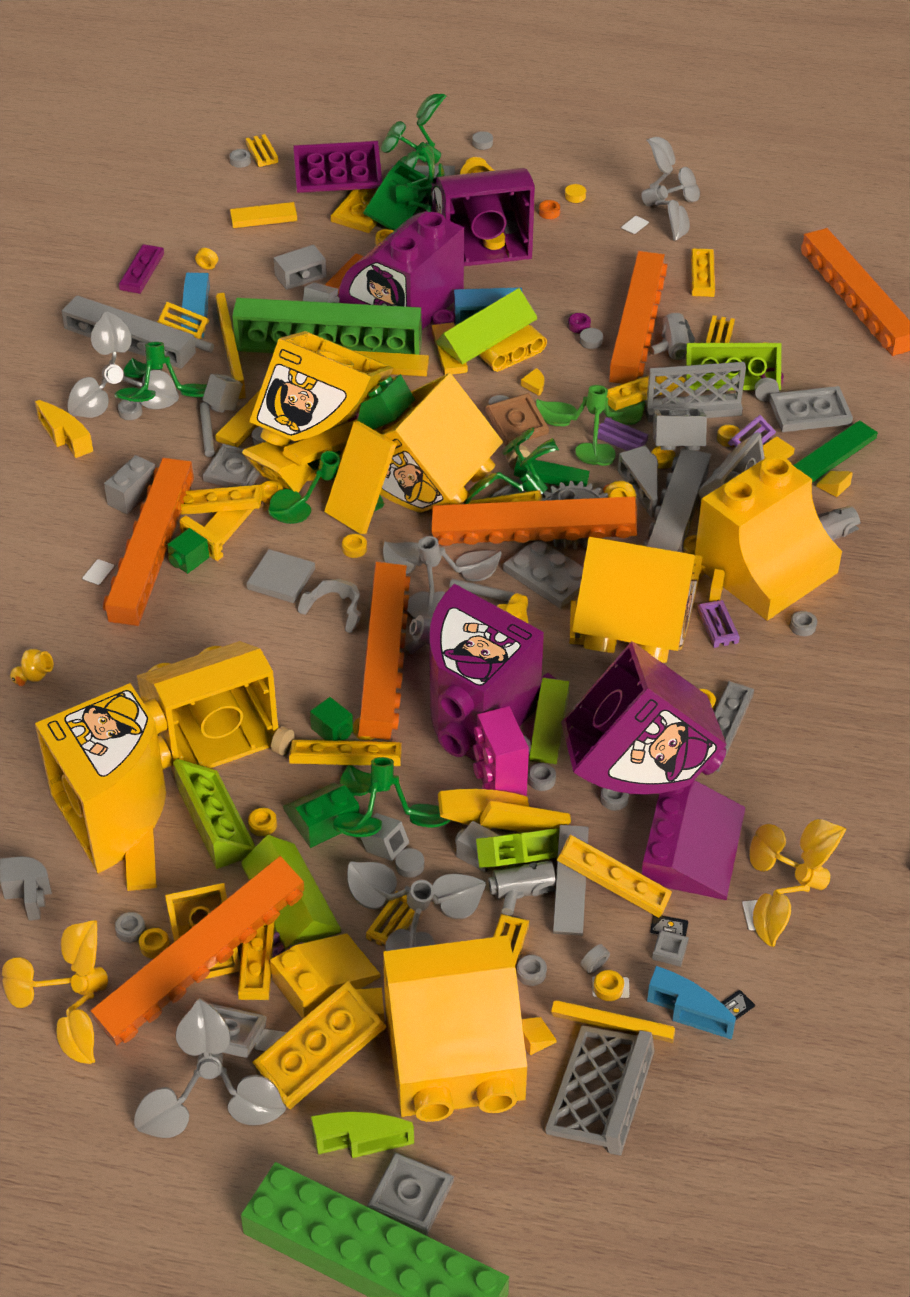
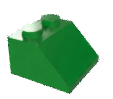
M401 374L393 378L390 375L382 378L378 382L379 386L372 388L368 392V397L361 403L357 421L374 430L395 421L415 401Z
M335 783L283 806V810L310 848L342 834L333 828V820L338 815L349 812L360 813L359 803L347 786Z

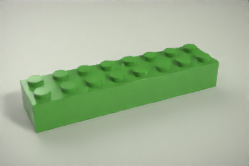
M236 298L232 317L237 351L274 353L279 338L307 331L353 351L417 355L421 353L422 319L421 308Z
M277 1162L273 1164L241 1214L243 1233L368 1297H507L509 1294V1276Z

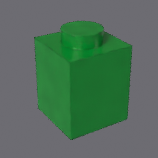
M190 528L167 544L170 563L187 574L209 558L207 539Z
M327 698L310 711L311 729L324 740L342 741L346 740L353 733V715L333 698Z

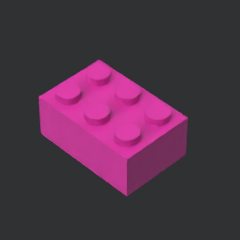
M510 706L477 714V726L474 727L477 744L473 746L477 762L473 763L476 778H481L483 782L482 788L527 796L529 747Z

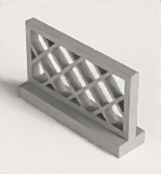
M745 362L649 368L647 400H645L644 407L648 422H653L654 408H702L707 418L742 416L741 400L746 371ZM730 371H739L731 380L725 376ZM706 373L715 374L708 381L702 378ZM684 374H690L692 377L684 383L678 379ZM655 376H666L668 379L658 384L655 381ZM722 379L726 384L718 390L712 386ZM699 381L702 386L697 390L693 391L689 388L693 383ZM674 382L679 387L670 393L665 388ZM731 387L736 390V393L723 394ZM707 389L713 392L711 395L700 396ZM683 391L690 394L687 397H677ZM660 392L666 396L665 398L653 399Z
M581 1026L545 1129L546 1134L604 1146L608 1148L610 1154L621 1156L655 1049L652 1033L639 1031L638 1036ZM587 1037L600 1039L602 1045L590 1051L584 1046ZM620 1044L632 1045L630 1052L620 1057L612 1049ZM608 1051L613 1060L598 1067L593 1058ZM589 1061L594 1070L579 1077L575 1071L576 1067ZM618 1067L622 1072L621 1078L609 1083L604 1073ZM599 1077L605 1086L589 1093L584 1084ZM580 1087L585 1096L570 1103L566 1097L567 1093ZM610 1093L614 1099L613 1103L600 1109L595 1100ZM590 1103L595 1113L581 1120L575 1110ZM571 1113L576 1123L566 1128L556 1126L558 1119ZM601 1119L605 1125L603 1134L589 1133L586 1126Z

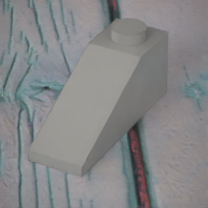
M645 445L619 453L618 472L624 481L633 485L636 498L649 516L653 518L657 507L658 461L656 456L651 454Z

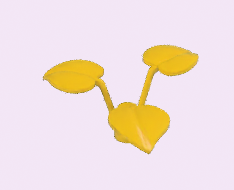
M816 819L810 822L804 829L800 839V846L804 851L801 854V858L804 860L803 864L796 863L779 854L785 847L786 837L778 826L764 824L756 830L749 853L752 866L762 872L768 871L774 866L777 858L779 861L796 868L795 878L801 884L800 886L776 889L773 895L764 893L756 902L753 911V924L758 936L767 945L775 947L776 941L785 929L791 915V903L788 897L783 894L797 891L809 892L810 888L823 890L828 886L830 872L827 868L822 867V865L836 849L846 831L845 827L823 819Z
M97 920L73 924L67 927L62 934L61 951L63 958L67 963L72 964L71 970L76 972L71 978L33 981V966L27 959L22 957L9 959L2 968V982L6 997L17 1008L28 1007L32 1003L34 998L33 987L71 983L74 992L84 995L66 1010L67 1017H62L58 1020L56 1030L58 1043L63 1052L74 1061L84 1064L95 1063L93 1055L94 1031L88 1014L77 1008L88 999H93L94 992L103 991L108 985L106 971L102 967H94L97 950Z

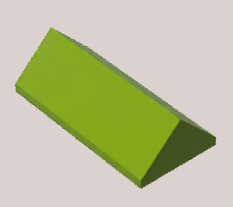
M518 288L444 332L436 342L438 346L463 365L538 318L521 289Z
M687 343L685 366L745 362L746 371L743 390H755L756 383L761 379L760 376L765 373L767 378L777 381L779 391H781L782 343ZM767 368H774V369H775V372H774V371L766 372V369H767ZM730 371L725 376L731 380L739 371ZM706 373L702 378L708 381L715 374ZM685 374L686 381L692 377L690 374ZM720 379L712 386L718 390L726 382ZM696 381L689 388L697 390L702 384Z
M175 759L173 766L177 789L216 869L245 859L256 846L218 771Z
M267 835L241 862V866L250 881L281 856L304 881L302 898L293 906H285L279 911L280 915L275 920V931L279 933L284 949L287 950L289 947L301 942H311L340 933L341 928L296 845Z

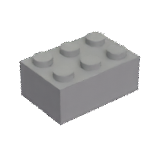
M654 408L653 438L656 446H660L661 450H675V446H684L685 450H700V446H706L707 416L702 408Z

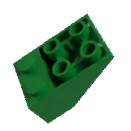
M398 160L383 180L363 214L393 231L396 230L401 224L418 214L422 207L409 206V202L397 203L396 185H407V183L415 182L427 176ZM429 180L416 186L419 188L432 186ZM432 190L419 192V199H415V202L426 204L429 201Z

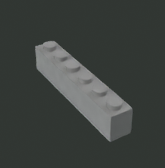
M76 296L62 310L64 328L90 338L93 327L103 312H110L118 316L130 330L132 340L128 351L146 357V343L163 342L165 356H170L171 366L180 369L196 353L193 334L80 296Z
M682 448L679 457H674L672 471L674 472L668 474L666 481L668 489H663L660 499L662 506L657 505L654 516L656 523L651 522L648 533L650 540L645 539L643 546L682 552L683 543L687 537L700 498L699 489L705 483L709 472L711 454Z

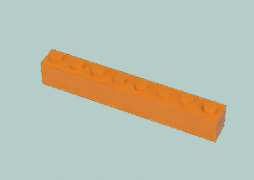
M828 228L804 234L803 244L801 245L803 256L819 271L825 281L835 290L836 294L845 301L847 306L858 316V319L869 329L870 333L878 339L882 347L891 356L909 352L910 320Z
M638 251L610 364L609 382L625 384L644 376L645 363L642 362H647L648 350L652 339V334L650 333L654 332L658 305H660L664 281L667 275L668 264L664 263L665 254Z
M162 458L160 466L155 468L153 484L148 486L147 499L145 502H142L140 507V517L133 524V535L126 542V552L124 557H121L119 560L118 573L111 580V591L109 595L105 596L103 601V610L107 612L108 622L139 626L166 555L167 544L172 539L181 515V504H184L183 498L187 495L186 491H190L194 480L191 461Z
M633 496L435 505L432 512V535L443 546L457 543L474 545L480 542L499 544L504 541L524 543L529 540L548 542L554 539L578 540L579 538L589 537L602 539L605 537L628 538L630 536H637L636 498Z
M376 562L358 729L359 737L370 736V738L391 740L392 729H398L399 713H394V709H399L401 693H397L396 688L401 689L403 673L398 672V668H403L404 653L399 652V650L404 649L406 633H401V629L406 630L407 614L403 613V610L408 609L409 595H405L404 591L409 592L411 576H406L407 565Z
M279 856L90 1010L93 1019L116 1046L122 1041L124 1043L129 1042L137 1035L140 1026L146 1021L148 1023L153 1022L161 1015L164 1006L169 1002L175 1003L186 994V988L194 982L200 983L209 975V969L218 962L222 964L233 955V949L239 944L250 942L256 936V930L262 925H270L279 917V911L285 906L296 904L303 896L304 881Z

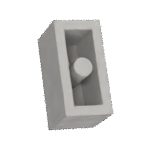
M315 245L304 247L274 257L275 276L286 290L326 277V259Z
M135 455L104 483L107 504L128 514L147 496L148 486L152 485L154 481L155 464Z

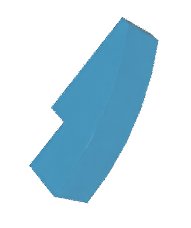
M186 273L182 308L206 318L209 309V273ZM181 315V318L185 320H188L198 325L201 324V322L195 319H192L185 315ZM181 324V327H184V328L189 329V330H191V331H194V332H196V333H197V331H198V330H195V329H193V328H190V327H188V326H185V325Z
M656 966L649 984L647 1002L674 1010L673 1021L732 1039L736 1017L719 1000L685 977Z

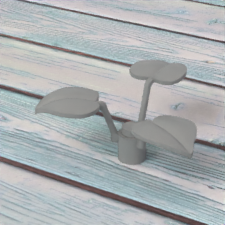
M652 137L646 141L652 148L658 168L664 174L656 182L650 184V188L642 191V200L647 207L652 205H668L673 241L688 233L690 228L689 217L685 208L679 206L678 201H665V198L668 197L669 193L683 189L685 199L688 202H695L700 197V189L696 184L694 173L688 167H683L679 170L680 186L667 190L665 186L658 185L673 171L672 165L675 164V155L667 140L661 137Z
M103 312L93 327L91 344L100 354L108 355L112 353L111 360L102 369L103 379L101 385H98L94 378L85 377L73 386L67 404L68 413L72 416L92 418L103 414L109 403L107 393L102 390L107 382L116 384L123 380L141 388L144 386L145 375L141 383L123 376V370L115 365L116 352H126L130 348L132 339L127 325L118 316L110 312ZM161 370L150 371L148 390L156 391V396L151 400L140 403L150 409H163L177 402L179 395L172 378Z
M426 536L420 539L418 543H391L385 541L383 555L385 563L407 565L406 574L411 573L416 565L421 566L423 563L427 566L429 592H417L408 601L407 612L412 618L416 619L419 615L432 617L437 604L446 593L442 591L434 592L432 567L440 563L442 556L455 572H462L464 579L468 581H482L489 578L495 572L501 558V550L469 552L460 556L455 564L446 554L445 548L439 547L437 538Z
M350 862L347 870V882L354 899L363 907L379 909L383 906L386 898L394 900L407 895L408 906L415 910L411 931L406 929L394 931L386 941L385 951L435 945L429 933H416L421 911L427 909L432 900L434 904H440L442 913L447 917L465 919L472 915L478 907L486 887V882L476 877L463 874H447L439 877L433 885L426 880H417L412 884L411 888L406 886L404 890L391 894L396 888L397 879L395 873L388 866L377 862Z
M198 998L192 1008L181 1019L176 1030V1041L179 1047L189 1055H198L197 1069L194 1070L190 1082L178 1099L175 1092L168 1087L157 1088L149 1092L142 1099L136 1110L134 1124L139 1132L159 1138H171L179 1135L187 1127L189 1121V1111L182 1103L187 1099L200 1076L205 1079H214L219 1075L222 1076L229 1093L234 1095L228 1103V1112L235 1120L242 1124L262 1125L269 1123L285 1112L286 1105L275 1084L264 1076L251 1075L243 1078L238 1083L237 1090L232 1086L227 1075V1069L222 1067V1052L227 1049L230 1041L229 1028L223 1017L214 1007L203 999Z

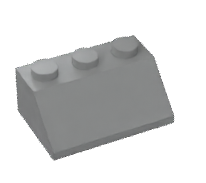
M754 433L738 444L727 455L723 463L701 485L699 489L700 501L712 491L765 459L761 433Z

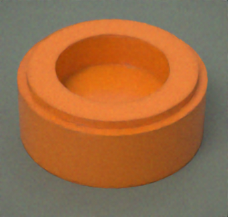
M554 200L541 202L539 204V215L545 219L557 218L560 215V204Z

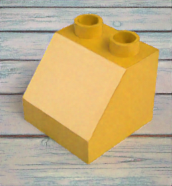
M241 641L223 647L211 646L204 649L199 655L173 664L160 663L153 666L148 672L137 675L141 700L146 702L153 698L156 699L164 713L167 730L158 733L157 736H162L166 742L173 762L175 759H180L207 768H213L271 747L272 737L278 729L273 670L261 648ZM172 765L170 768L175 776L174 766Z
M509 935L383 951L386 1024L401 1117L416 1115L421 1121L435 1122L449 1117L456 1109L479 1106L484 1112L500 1113L511 1109L517 1101L526 1100L527 1061L516 968Z

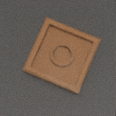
M529 393L486 406L485 412L505 447L531 427L534 428V432L529 440L549 433V427Z

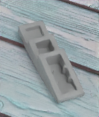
M560 825L558 856L570 834L588 844L589 827ZM560 862L557 863L553 934L583 936L586 877Z

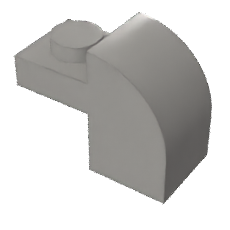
M23 856L0 859V883L4 898L24 897L28 920L41 919L40 907H45V895L52 894L47 870L44 865L34 858Z

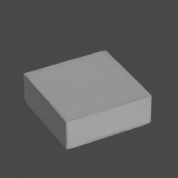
M660 930L652 959L681 967L689 937Z

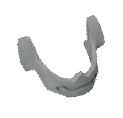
M342 579L324 580L312 592L302 594L298 607V612L306 615L313 603L321 596L337 592L342 599L349 597L352 600V604L347 610L349 616L345 631L351 633L360 621L362 613L357 610L360 593L357 586L351 582Z

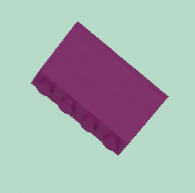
M378 141L293 145L297 193L379 188L383 182Z
M696 780L690 786L659 793L644 855L642 875L665 888L727 900L746 807Z

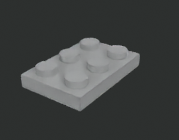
M839 386L770 394L769 401L782 432L852 424V414Z
M533 540L503 564V571L561 609L579 595L583 567L544 541Z

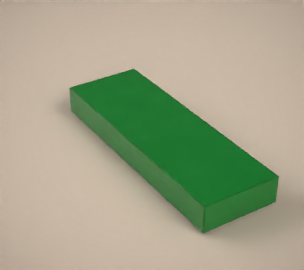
M517 457L513 475L516 477H521L527 472L524 466H520L521 461L519 457ZM536 459L532 461L536 473L544 483L560 486L562 482L566 487L569 486L570 481H573L574 486H578L579 482L583 481V487H587L590 473L588 470Z

